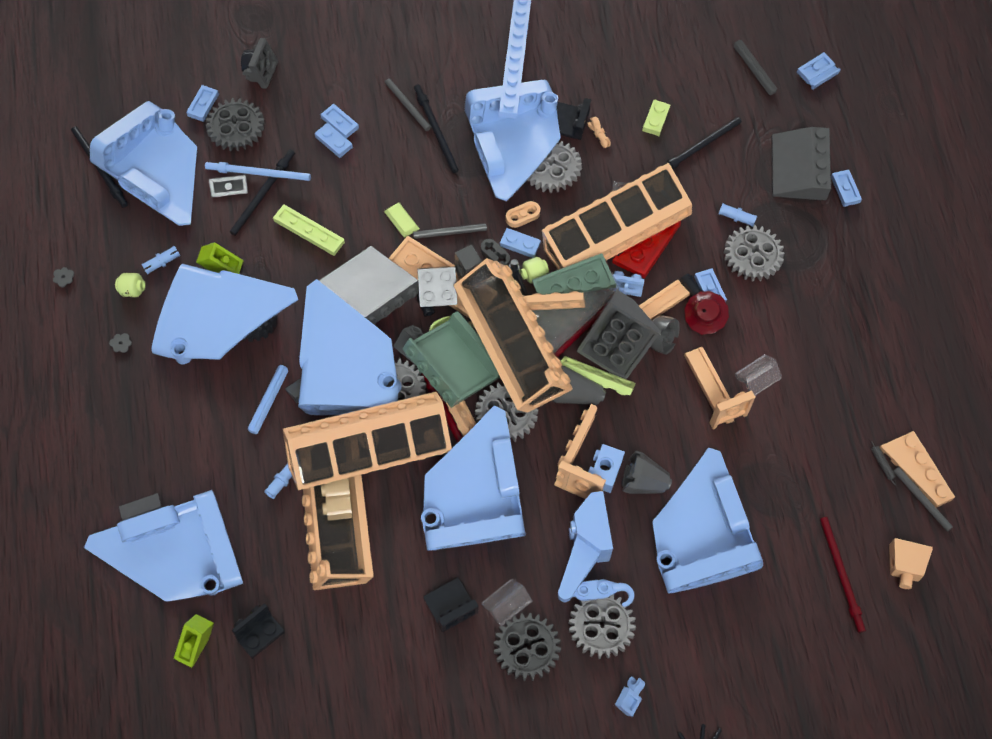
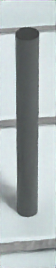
M388 78L385 84L425 131H429L431 129L430 124L394 82Z
M485 223L414 231L413 236L414 239L471 233L487 231Z
M900 467L896 468L894 473L941 526L947 532L952 529L953 526L904 471Z

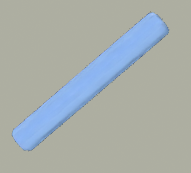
M278 366L248 426L249 432L258 434L288 373L286 366Z

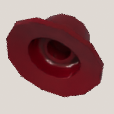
M711 291L697 293L689 299L685 306L686 322L692 330L701 335L712 334L722 329L729 318L728 305L722 296Z

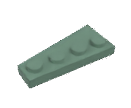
M602 253L532 280L536 292L542 295L554 292L565 294L577 291L583 293L617 288Z

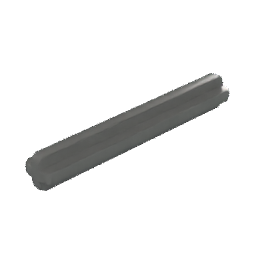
M742 40L736 41L734 48L769 95L775 94L777 87L744 42Z

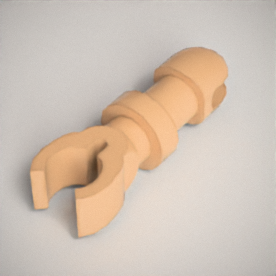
M597 117L590 118L591 122H587L588 126L595 131L594 135L599 138L602 147H610L611 142L605 136V131L601 128L599 119Z

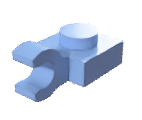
M630 677L627 682L628 687L623 688L615 706L625 715L633 717L642 700L638 695L644 688L645 682L640 678L636 680L634 677Z

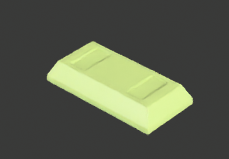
M400 203L384 211L404 238L420 229Z

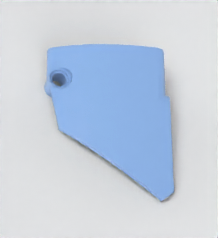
M546 80L521 83L517 119L499 117L503 86L475 89L466 95L465 113L474 133L475 147L494 195L498 199L507 201L535 172L561 138L556 109L558 96L552 92Z
M147 101L93 138L90 144V162L117 179L124 190L178 226L191 225L197 146L174 122L175 114L173 111L161 109L152 102Z
M181 264L171 284L158 320L152 343V353L176 359L179 364H187L191 359L220 360L252 331L296 302L298 297L295 289L228 271L217 273Z
M316 279L309 284L306 289L300 349L302 374L299 408L310 415H342L398 401V393L402 385L396 374L392 339L319 280ZM394 381L392 386L387 387L389 382Z
M494 405L425 474L424 512L421 515L427 550L474 545L526 535L506 412L503 409ZM429 514L436 515V521L432 524L426 522V517Z
M708 448L673 497L652 521L657 549V563L668 593L714 584L759 570L763 567L762 556L757 543H754L748 519L722 454L718 450ZM664 558H670L672 560V562L669 565H663L661 563L662 559Z
M213 490L193 496L194 500L177 506H166L118 523L116 527L89 535L84 547L166 602L202 595L212 596L218 592L243 584ZM209 580H214L216 587L211 591L206 590V583Z

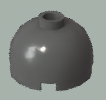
M658 316L652 322L661 333L651 345V348L656 352L669 354L675 347V343H672L674 338L679 336L680 323L673 317Z

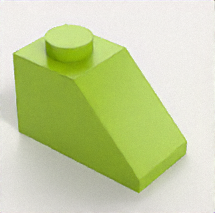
M213 242L201 247L196 263L213 272L228 271L239 274L243 260Z
M195 614L183 626L174 659L192 668L209 640L214 623Z

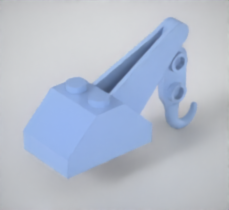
M603 491L591 492L575 512L573 521H570L569 537L570 540H574V546L558 590V598L562 602H568L572 597H576L580 601L608 598L618 591H626L629 598L626 602L622 603V606L625 607L634 600L635 594L630 585L615 583L605 579L583 582L596 562L610 561L613 551Z

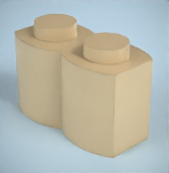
M349 478L321 484L322 496H326V503H322L323 515H327L328 521L352 518Z

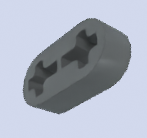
M486 239L481 243V254L485 258L498 262L499 258H505V262L500 261L499 263L510 265V255L497 242L492 239ZM486 246L488 248L492 246V251L490 249L486 250Z

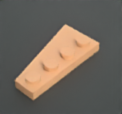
M914 431L880 446L883 454L886 453L891 458V462L904 471L936 508L955 498Z

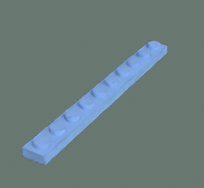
M514 0L499 117L517 119L531 0Z

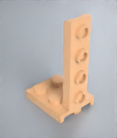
M676 280L643 302L639 307L653 320L690 296V292L679 280Z
M699 347L684 353L691 370L714 411L710 420L712 429L717 428V425L724 422L726 424L733 422L734 418L743 415L745 417L748 415L755 399L752 391L747 393L740 392L730 399L704 348Z
M593 404L590 405L588 410H584L580 419L582 423L581 425L577 424L573 432L575 437L573 441L569 440L565 451L568 452L566 456L562 455L558 462L559 471L554 484L584 499L591 492L603 491L606 482L601 476L591 474L579 466L572 465L595 419L597 407Z

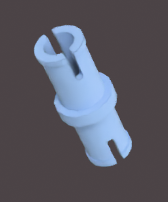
M724 203L719 211V215L721 214L734 219V222L739 221L752 227L757 218L756 215L744 212L741 208L736 209Z
M172 246V248L161 254H155L156 257L141 265L143 268L151 265L150 268L145 270L149 274L161 266L165 267L166 263L180 257V254L176 252L170 255L177 250L175 246Z
M288 463L280 473L274 476L275 479L264 491L272 499L276 497L284 486L286 487L289 484V479L292 475L288 468Z

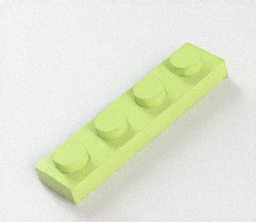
M283 205L273 217L274 222L333 256L336 255L345 243L342 237L286 205Z
M564 356L561 360L562 366H566L602 385L603 388L614 389L621 395H631L636 383L567 356Z

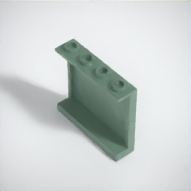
M458 311L453 313L448 321L415 340L409 338L403 347L406 356L413 361L418 370L423 373L431 386L438 391L451 408L500 378L480 336Z

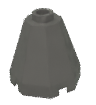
M635 451L629 458V461H632V463L626 465L621 483L622 491L629 494L664 493L666 490H669L672 483L669 472L644 453Z

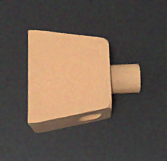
M894 538L889 545L890 574L900 578V588L911 589L913 581L921 580L925 574L933 547Z

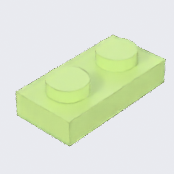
M653 100L643 126L644 132L660 136L670 104Z

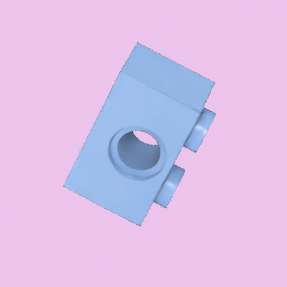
M602 444L601 450H596L593 461H596L595 466H590L588 472L597 474L602 479H605L603 491L611 493L625 452ZM606 465L609 467V470H602L600 466Z

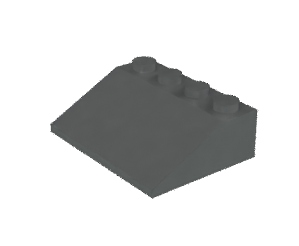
M808 127L772 134V196L827 200L831 190L829 128Z
M616 290L576 352L608 372L627 379L661 331L632 298Z

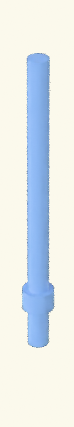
M227 162L205 163V169L217 170L219 173L235 172L310 181L311 174L229 165Z

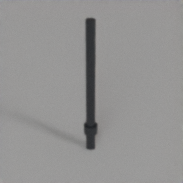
M420 84L414 86L418 96L417 101L424 109L452 173H456L459 169L429 106V99L423 93Z
M740 117L735 118L682 154L672 157L667 163L670 164L672 169H675L679 166V163L742 123Z
M72 127V133L90 159V145L78 127ZM94 165L109 187L113 198L117 199L122 208L127 207L128 202L124 198L120 187L116 186L108 173Z
M289 149L283 159L278 161L275 170L285 171L288 168L290 160L295 155L292 149ZM269 177L230 230L232 235L236 236L278 177Z

